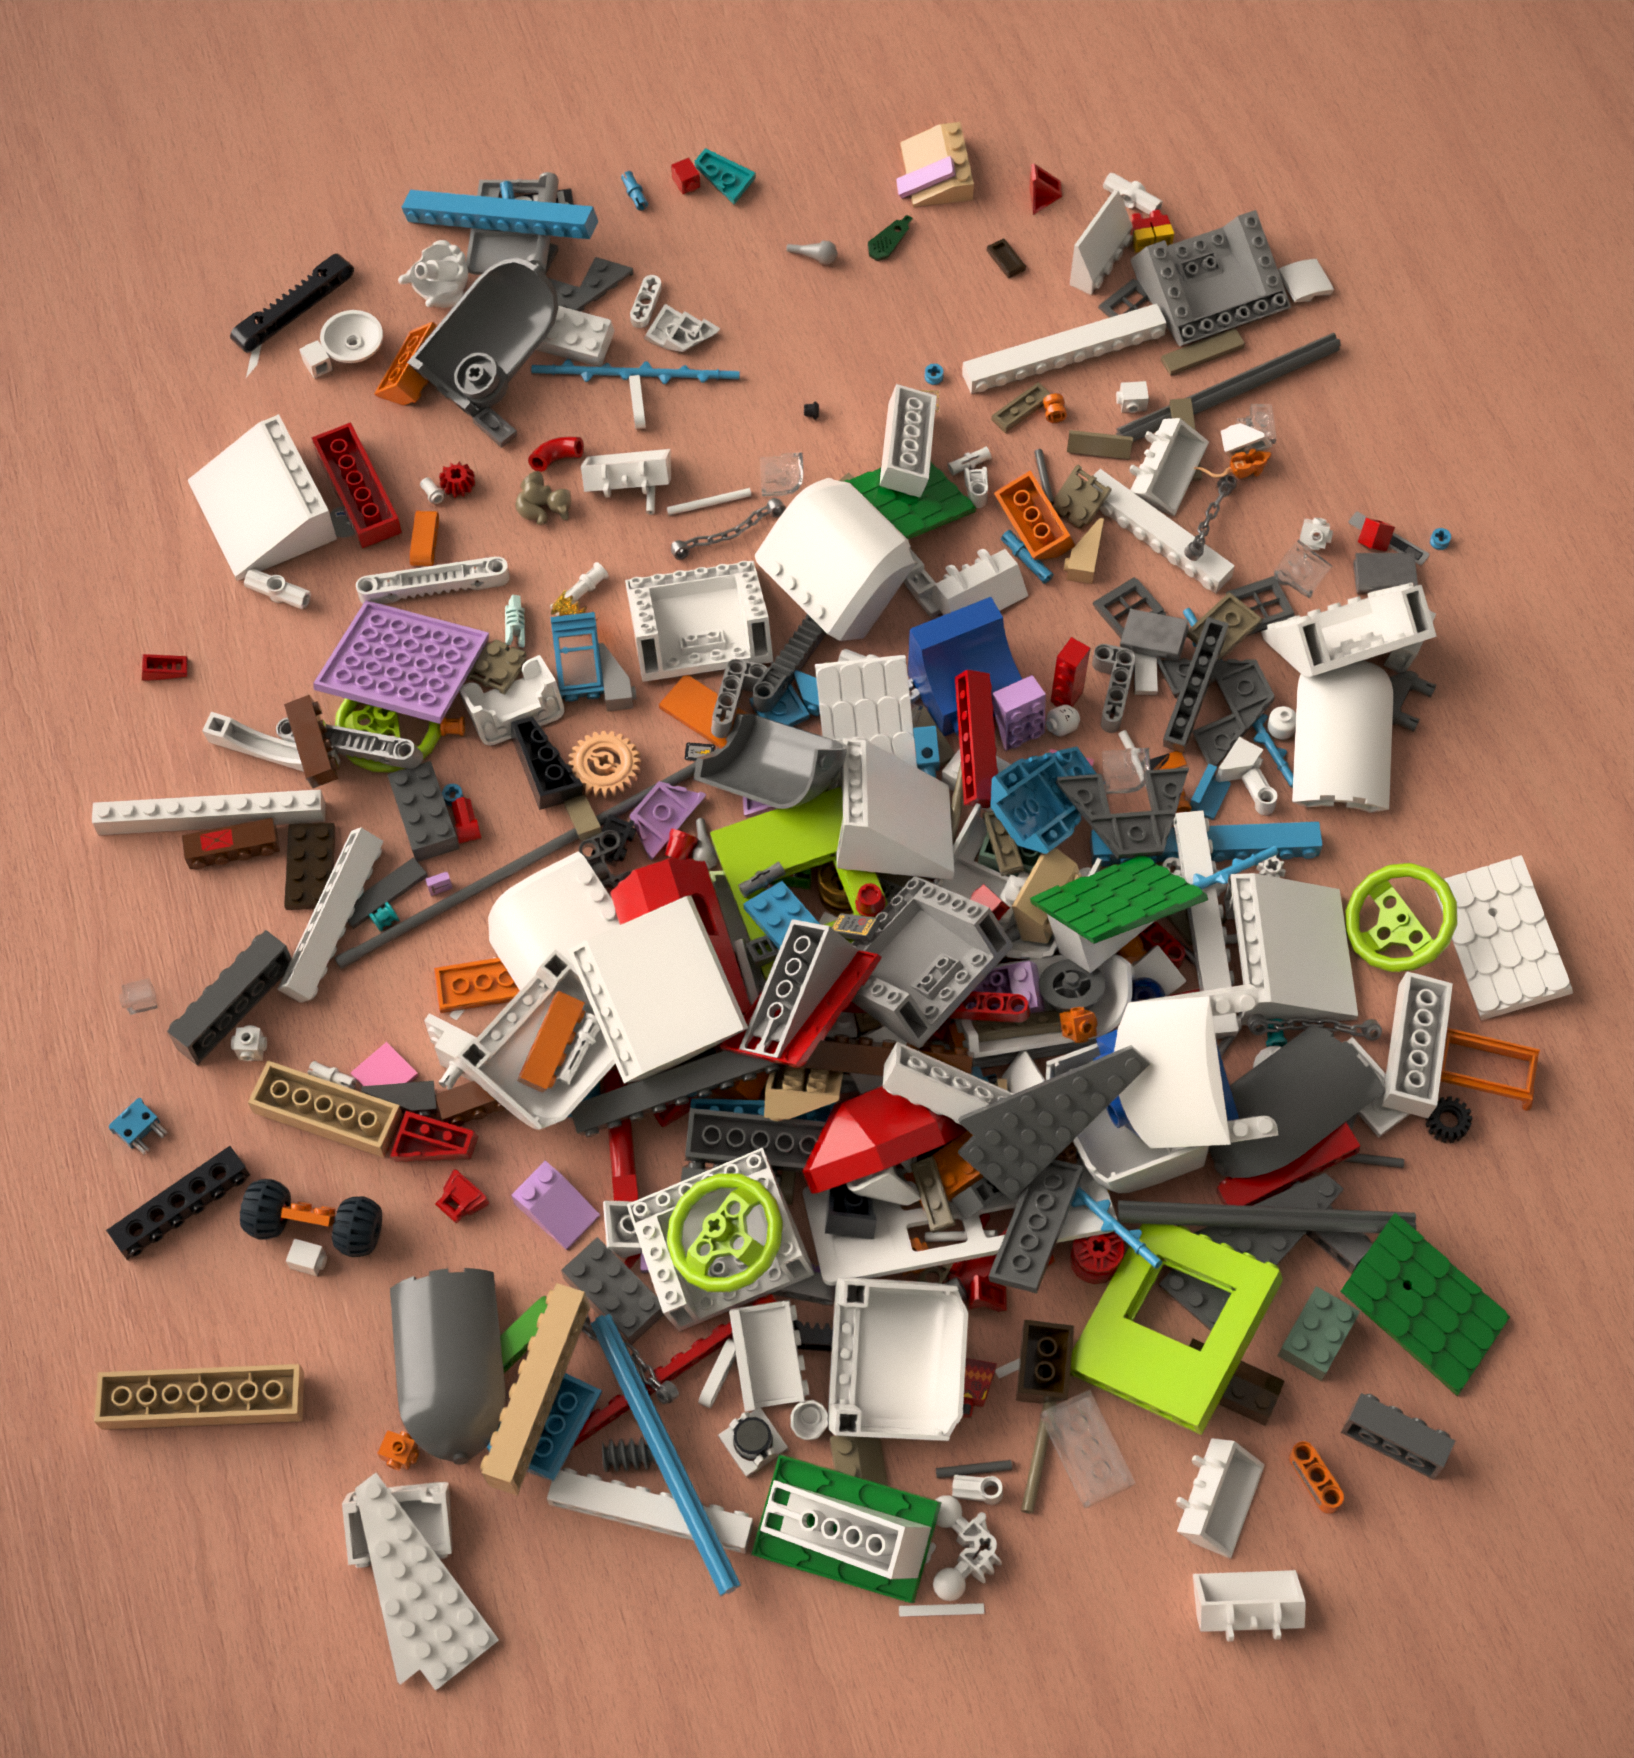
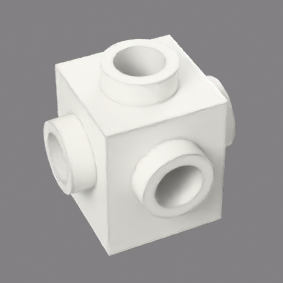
M1315 517L1314 520L1304 518L1299 543L1307 545V548L1312 550L1325 549L1326 543H1331L1333 530H1330V524L1326 523L1327 520Z
M256 1026L237 1027L236 1035L232 1036L231 1049L235 1051L239 1060L263 1061V1053L267 1049V1037H264L261 1029Z

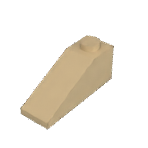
M1104 518L1098 519L1072 549L1070 558H1066L1064 571H1068L1067 580L1092 584Z

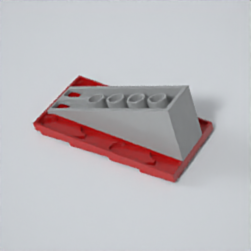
M792 919L763 991L743 1016L748 1029L725 1040L720 1048L735 1054H743L773 1063L800 1068L806 1064L820 1040L823 1041L835 1021L841 1012L849 1006L861 985H865L882 957L876 953L858 950L830 926Z

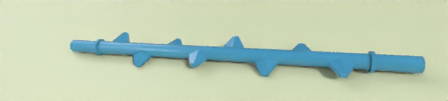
M567 359L561 366H555V364L531 366L532 373L581 375L585 382H588L593 375L620 376L623 380H627L629 376L639 375L640 377H659L663 384H667L672 377L698 378L701 382H706L708 379H740V371H723L719 369L690 370L686 365H683L680 369L652 368L648 361H645L640 368L611 367L609 363H605L602 367L574 366L570 359Z
M1191 608L1183 611L1191 627L1198 622ZM1262 714L1252 725L1257 732L1253 740L1265 745L1277 764V769L1281 771L1292 788L1294 775L1288 767V762H1285L1283 758L1287 751L1275 746L1263 726L1268 716Z
M1273 846L1258 854H1252L1251 857L1245 860L1235 858L1233 859L1232 866L1208 877L1196 873L1193 875V884L1191 885H1195L1201 890L1215 883L1225 885L1228 883L1231 874H1237L1254 865L1257 866L1258 863L1279 854L1276 846Z
M1078 1186L1071 1204L1072 1207L1086 1205L1104 1222L1101 1227L1102 1232H1116L1135 1250L1136 1254H1140L1155 1269L1161 1266L1162 1261L1146 1247L1145 1243L1139 1241L1142 1232L1140 1230L1128 1231L1108 1213L1111 1204L1110 1200L1106 1199L1096 1202Z

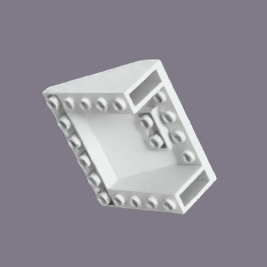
M279 415L259 422L188 479L189 485L237 581L244 579L249 570L263 571L337 540L329 510Z
M741 561L729 565L720 564L709 568L699 567L695 570H679L669 574H655L649 577H634L625 580L642 682L726 669L727 663L731 659H742L760 664L773 662L769 617L754 561Z
M1413 583L1367 593L1368 598L1361 600L1360 596L1348 599V604L1341 606L1340 602L1327 606V611L1321 612L1320 609L1307 612V616L1300 617L1298 615L1284 621L1267 625V630L1261 631L1263 640L1304 677L1315 676L1437 636L1422 585L1413 586Z
M843 738L842 743L847 745L848 749L842 768L836 777V788L841 786L843 791V820L837 848V868L953 880L954 858L949 785L866 740Z
M1256 873L1231 874L1224 896L1226 918L1235 919L1243 985L1252 984L1257 987L1259 995L1258 1004L1254 1009L1238 1012L1241 1018V1025H1247L1249 1017L1254 1014H1261L1266 1020L1282 1019L1289 1021L1292 1018L1331 1019L1337 1021L1357 1020L1358 1010L1340 889Z
M691 896L683 897L598 934L568 950L624 1083L643 1080L666 1072L748 1029Z
M763 1148L627 1204L663 1314L678 1331L687 1329L815 1275L807 1251ZM718 1173L743 1174L761 1182L776 1199L783 1220L781 1247L771 1267L753 1284L734 1292H707L688 1283L673 1265L667 1245L669 1219L679 1198L696 1182ZM721 1188L706 1194L691 1208L683 1226L682 1243L686 1257L688 1249L703 1230L702 1224L704 1219L709 1214L716 1213L730 1192L738 1188ZM740 1203L732 1205L730 1209L731 1215L739 1213ZM759 1204L746 1217L748 1235L764 1246L767 1238L768 1222L764 1209ZM739 1237L734 1241L733 1246L735 1250L743 1246V1237ZM704 1244L701 1247V1256H705L710 1252V1244ZM733 1255L719 1257L709 1267L708 1275L711 1277H730L745 1271L748 1266Z

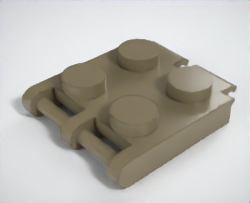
M1076 465L1054 498L1056 504L1053 508L1063 517H1067L1071 513L1068 520L1078 528H1082L1084 524H1090L1112 491V488L1109 486L1105 487L1097 481L1094 475L1090 476L1082 470L1080 465ZM1080 473L1082 476H1084L1085 478H1087L1088 481L1084 480V479H1083L1082 477H1080L1078 474ZM1095 484L1096 486H1098L1100 489L1103 490V492L1099 491L1093 485Z
M495 639L492 644L487 643L467 679L477 680L483 683V686H491L500 690L499 692L505 695L522 671L523 664L526 662V652L513 646L510 648L509 645ZM475 674L481 675V676L485 677V679H483V678H481V677H479V676H476ZM492 681H495V682H497V683H499V684H502V686L497 685V684L493 683Z

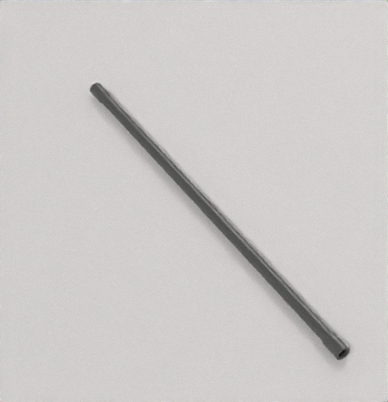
M696 761L661 780V782L675 786L694 776ZM656 784L597 815L596 818L600 826L605 824L609 814L619 817L637 807ZM575 828L357 947L334 957L340 969L358 961L362 956L577 840L579 836Z

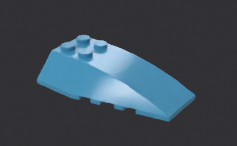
M1077 746L1058 750L1056 753H1045L1043 756L1037 757L1036 755L1025 760L1024 758L1019 759L992 778L991 809L1018 846L1047 854L1070 837L1075 831V826L1082 819L1080 812L1056 784L1057 777L1093 775L1097 773Z

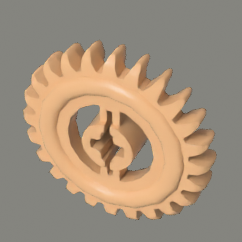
M605 730L601 732V735H598L597 732H593V737L585 735V741H577L579 747H572L573 753L568 756L570 761L567 764L573 770L577 780L579 779L582 782L583 788L586 786V795H589L591 790H594L595 798H597L600 791H602L604 798H606L608 791L615 797L617 788L621 793H624L623 785L631 788L632 785L629 779L637 781L636 774H640L638 766L642 764L639 759L640 752L636 751L635 744H630V738L623 739V734L615 736L614 731L606 735ZM600 750L613 751L619 756L621 763H615L614 757L609 752L603 751L597 754L596 752ZM588 761L594 763L596 774L590 771Z

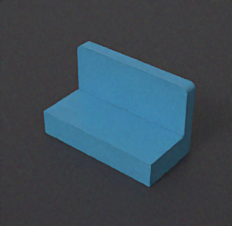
M1208 764L1191 799L1190 806L1192 808L1191 811L1203 810L1204 817L1214 820L1231 783L1229 781H1215L1217 767Z

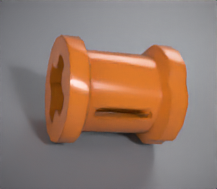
M461 716L460 719L444 717L440 724L441 736L459 734L464 737L465 717Z

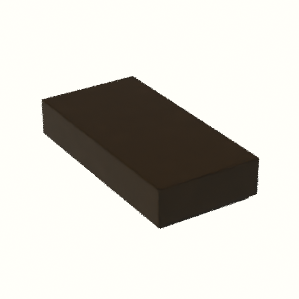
M1004 238L987 246L986 251L1008 279L1026 270V265Z

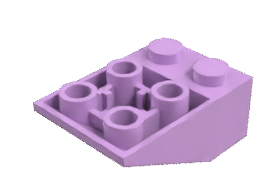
M1033 675L993 693V709L1005 751L1017 748L1022 743L1031 739H1037L1045 733L1046 694Z
M1030 960L993 968L973 990L974 992L1020 994L1026 997L1031 1013L1045 1011L1043 997L1039 991L1038 968ZM970 1002L967 1004V1008L972 1009L977 1003ZM993 1004L989 1009L997 1010L1000 1004ZM1017 1005L1013 1008V1011L1019 1012L1024 1009V1006Z

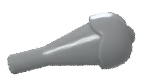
M822 240L821 243L809 245L788 244L786 248L787 252L803 254L818 260L820 264L826 265L833 263L838 255L835 244Z
M698 818L696 826L697 838L699 840L692 855L696 861H705L708 869L716 866L718 856L707 834L705 820Z

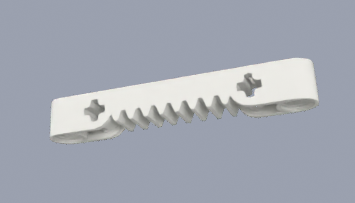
M489 557L368 575L358 579L356 589L362 604H364L365 600L386 604L396 602L401 598L406 599L409 595L415 598L416 594L423 597L425 593L432 595L433 592L441 594L443 590L449 593L451 589L458 591L459 588L479 590L499 587L508 583L510 574L508 564L504 558Z

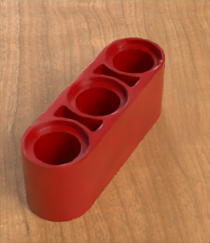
M1156 921L1138 934L1143 943V948L1147 952L1153 946L1158 945L1177 969L1182 966L1185 948ZM1152 939H1159L1162 943H1154ZM1169 954L1177 955L1178 959L1169 957Z

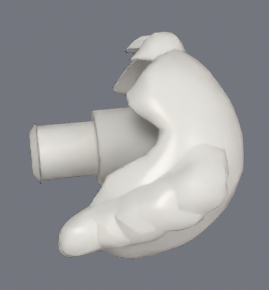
M446 240L436 241L433 246L422 251L421 259L406 274L401 275L398 281L401 285L411 284L413 289L426 300L425 304L429 308L453 307L463 296V290L468 280L465 254L460 251L458 246L451 245Z

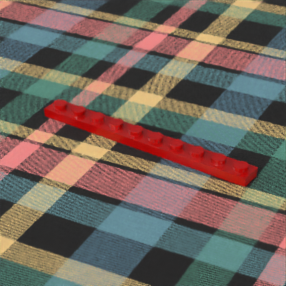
M770 1294L766 1298L765 1296L758 1298L752 1305L777 1301ZM731 1322L726 1325H718L712 1330V1335L706 1339L700 1338L691 1345L692 1348L685 1353L679 1352L670 1360L671 1363L665 1367L659 1366L654 1369L656 1380L661 1384L665 1381L671 1382L722 1347L728 1338L734 1339ZM644 1383L650 1396L656 1392L649 1385ZM616 1395L608 1402L609 1405L607 1407L591 1412L572 1449L630 1410L624 1395Z

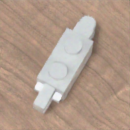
M1025 871L1020 872L1018 877L1010 875L999 897L1010 907L998 921L1004 931L1011 926L1015 927L1016 919L1012 904L1030 874Z

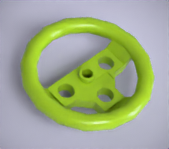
M345 698L336 713L335 726L382 735L391 734L401 738L398 712L372 705H367L363 710L354 711L356 705L360 702ZM363 719L370 720V723L367 725L359 724ZM429 721L428 732L422 743L418 746L423 754V759L432 753L441 737L439 723ZM346 754V757L355 765L372 772L393 773L406 769L387 765L379 761L375 762L372 759L367 760L363 757L359 759L356 756L351 757Z
M1413 863L1387 865L1369 874L1354 889L1345 910L1346 934L1354 952L1370 966L1389 972L1414 971L1433 962L1450 945L1458 925L1457 901L1449 884L1432 869ZM1411 877L1426 882L1437 892L1443 905V923L1435 940L1431 938L1388 880ZM1370 895L1380 908L1378 923L1369 931L1361 933L1360 911L1366 897ZM1396 899V905L1393 908L1388 909L1385 907L1387 900ZM1383 930H1390L1391 934L1388 939L1381 940L1379 938ZM1414 934H1423L1421 942L1412 943L1411 939ZM1392 945L1409 947L1414 955L1391 958L1377 952L1385 951Z
M715 1174L696 1182L678 1200L669 1219L667 1245L672 1263L685 1280L707 1292H734L753 1284L771 1267L781 1247L783 1220L776 1199L761 1182L743 1174ZM721 1188H738L730 1192L716 1213L709 1214L704 1219L702 1224L703 1230L688 1249L686 1257L682 1243L683 1226L691 1208L706 1194ZM740 1203L739 1213L731 1215L730 1209L732 1205ZM759 1204L763 1207L768 1222L767 1238L764 1246L749 1236L746 1217ZM739 1237H743V1246L735 1250L733 1246L734 1241ZM704 1244H710V1252L705 1256H701V1247ZM733 1255L748 1266L745 1271L730 1277H711L708 1275L709 1267L719 1257Z

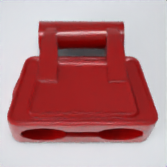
M454 1169L443 1187L444 1193L435 1205L452 1221L458 1223L462 1217L467 1214L473 1215L488 1206L490 1202L485 1194L458 1170ZM454 1201L458 1205L457 1210L450 1206L449 1203Z

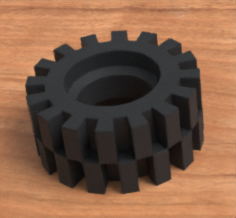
M1448 1096L1446 1100L1444 1097H1441L1429 1118L1425 1119L1427 1120L1426 1128L1430 1127L1428 1132L1430 1135L1435 1133L1434 1138L1436 1140L1440 1137L1443 1143H1446L1447 1140L1450 1143H1454L1456 1139L1460 1141L1471 1127L1472 1116H1469L1471 1110L1470 1108L1465 1109L1467 1104L1465 1102L1460 1104L1459 1098L1452 1101V1096ZM1445 1112L1452 1113L1456 1116L1458 1124L1455 1127H1447L1441 1123L1440 1115Z

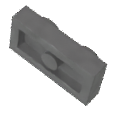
M486 407L473 417V423L501 448L517 436V431L490 407Z

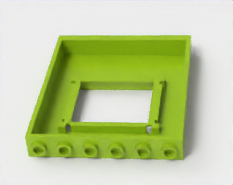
M841 786L823 792L820 796L804 805L786 809L777 808L710 832L712 843L749 941L763 937L766 934L744 910V903L764 892L767 888L764 889L762 887L745 898L739 890L738 884L753 877L757 871H763L771 867L776 862L782 865L786 873L784 876L776 879L779 880L833 861L854 914L852 915L861 916L856 910L855 900L859 889L864 884L872 883L877 885L884 895L875 872L837 868V848L843 820V791ZM835 921L824 925L832 927ZM845 938L849 943H852L855 940ZM769 944L765 946L768 952L772 951ZM758 949V954L763 955L762 950ZM775 960L760 967L765 983Z
M1142 1223L1139 1228L1142 1232L1139 1241L1145 1243L1146 1247L1162 1261V1264L1159 1268L1155 1269L1140 1254H1136L1131 1246L1128 1248L1072 1350L1070 1375L1202 1435L1276 1295L1283 1278L1275 1264L1271 1262L1262 1263L1246 1252L1243 1254L1236 1252L1228 1244H1217L1204 1234H1199L1198 1236L1191 1233L1183 1225ZM1163 1265L1231 1293L1201 1351L1133 1322Z

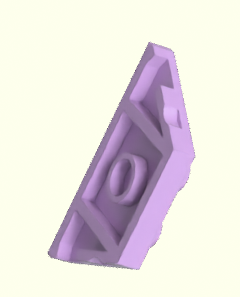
M658 781L630 814V819L635 821L634 827L637 829V834L649 859L652 860L668 842L671 828L678 830L706 796L704 792L696 793L688 791L684 787H674L668 783Z

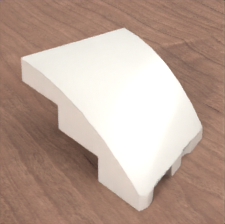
M664 304L644 339L665 349L684 352L718 333L720 328L706 319L700 321L685 311L681 314Z

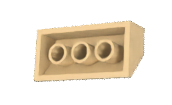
M1057 848L1052 849L1047 854L1041 853L1012 904L1014 916L1023 941L1048 943L1053 934L1047 913L1031 904L1030 898L1057 885L1061 887L1082 877L1077 863Z

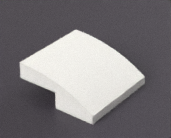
M1317 259L1295 262L1278 269L1280 278L1294 302H1310L1314 296L1331 295L1334 291L1332 284Z

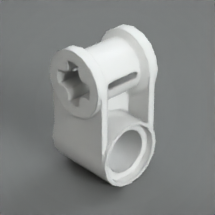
M987 467L973 470L965 468L964 477L968 498L976 508L984 507L987 504L988 498Z

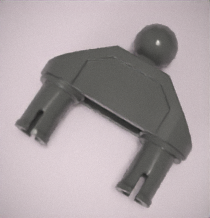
M1405 671L1389 678L1393 688L1392 725L1398 724L1414 732L1420 719L1401 712V707L1409 691L1415 690L1431 698L1437 685L1419 678L1416 672Z

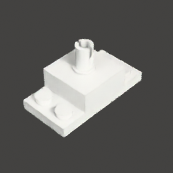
M429 1013L424 1021L427 1032L431 1039L430 1041L435 1045L440 1065L447 1068V1071L438 1083L444 1088L448 1086L447 1090L453 1088L460 1075L470 1081H474L454 1062L461 1050L473 1038L476 1039V1037Z

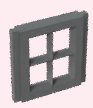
M1133 278L1102 302L1098 308L1111 318L1118 315L1112 309L1122 301L1130 307L1124 313L1137 310V307L1146 300L1151 301L1139 281ZM1137 291L1143 298L1133 305L1126 298Z
M1274 576L1226 592V595L1230 592L1239 600L1252 595L1258 605L1250 607V609L1253 611L1260 608L1265 618L1249 635L1267 630V625L1284 621L1295 616L1291 605ZM1272 589L1276 599L1261 603L1257 594ZM1279 602L1283 612L1268 616L1264 607Z
M1135 577L1093 602L1097 612L1120 638H1122L1124 628L1116 619L1130 612V609H1134L1146 602L1152 608L1150 613L1166 615L1162 606ZM1136 590L1143 599L1129 606L1123 597ZM1119 600L1126 609L1112 616L1106 608Z

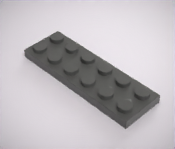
M1054 1159L1023 1189L990 1271V1282L1037 1294L1082 1179L1084 1166Z

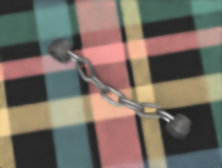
M1227 474L1217 482L1220 495L1215 502H1211L1205 512L1206 519L1199 524L1197 530L1199 535H1196L1193 542H1190L1184 549L1185 556L1189 560L1197 561L1203 555L1206 542L1204 537L1208 535L1210 530L1208 524L1210 520L1216 518L1220 511L1219 503L1223 497H1227L1236 487L1237 480L1233 475ZM1212 506L1214 509L1217 507L1214 515L1212 513L1209 514Z
M772 498L767 502V506L754 511L737 527L711 536H698L685 542L681 540L674 541L671 545V553L675 559L682 560L689 555L690 549L695 546H708L725 540H731L751 526L756 525L762 517L768 514L773 518L780 517L786 510V506L780 499ZM756 514L758 518L753 522L751 518ZM747 524L746 527H744L743 529H740V527H742L743 525ZM735 531L736 534L728 537V533ZM715 537H722L721 539L713 540ZM707 539V542L699 543V540Z
M1254 1014L1247 1021L1251 1033L1255 1035L1286 1029L1302 1030L1310 1026H1317L1331 1032L1339 1030L1350 1033L1352 1036H1363L1368 1040H1377L1382 1034L1380 1024L1374 1019H1368L1362 1025L1350 1026L1331 1019L1292 1018L1289 1021L1279 1022L1266 1020L1261 1014ZM1301 1021L1303 1026H1294L1293 1022ZM1324 1022L1334 1023V1028L1323 1027ZM1268 1024H1274L1275 1029H1268ZM1356 1028H1361L1362 1033H1356Z
M587 1315L582 1331L590 1339L598 1341L590 1326V1319ZM624 1342L633 1351L631 1358L639 1368L643 1382L656 1391L657 1399L662 1404H666L678 1398L679 1392L676 1386L670 1381H665L663 1384L659 1383L656 1380L652 1367L646 1365L641 1359L639 1351L631 1344ZM647 1369H649L652 1376L648 1378V1381L644 1375Z

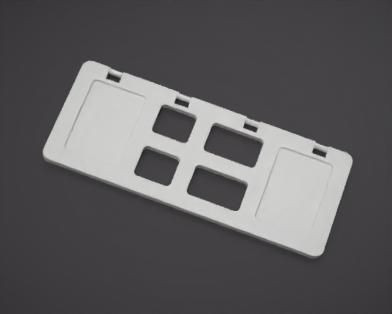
M1077 1150L1076 1165L1084 1166V1173L1079 1187L1096 1202L1106 1199L1111 1202L1107 1188L1095 1181ZM898 1168V1177L907 1182L904 1179V1174L907 1173V1170ZM807 1186L803 1190V1198L822 1280L825 1284L833 1286L836 1285L837 1277L870 1279L998 1254L1005 1235L991 1238L986 1237L979 1215L1010 1208L1016 1209L1022 1191L1013 1200L1002 1194L966 1220L958 1211L954 1202H949L954 1219H960L963 1223L967 1241L917 1252L912 1250L907 1229L928 1224L923 1208L905 1211L901 1209L900 1204L872 1198L877 1224L874 1239L825 1233L828 1190L811 1194L809 1186ZM1111 1202L1110 1207H1109V1209H1108V1213H1109L1110 1215H1112V1216L1117 1220V1217H1116V1214H1115V1211H1114V1208H1113V1205H1112V1202ZM1086 1205L1071 1206L1057 1243L1111 1232L1101 1231L1104 1222Z

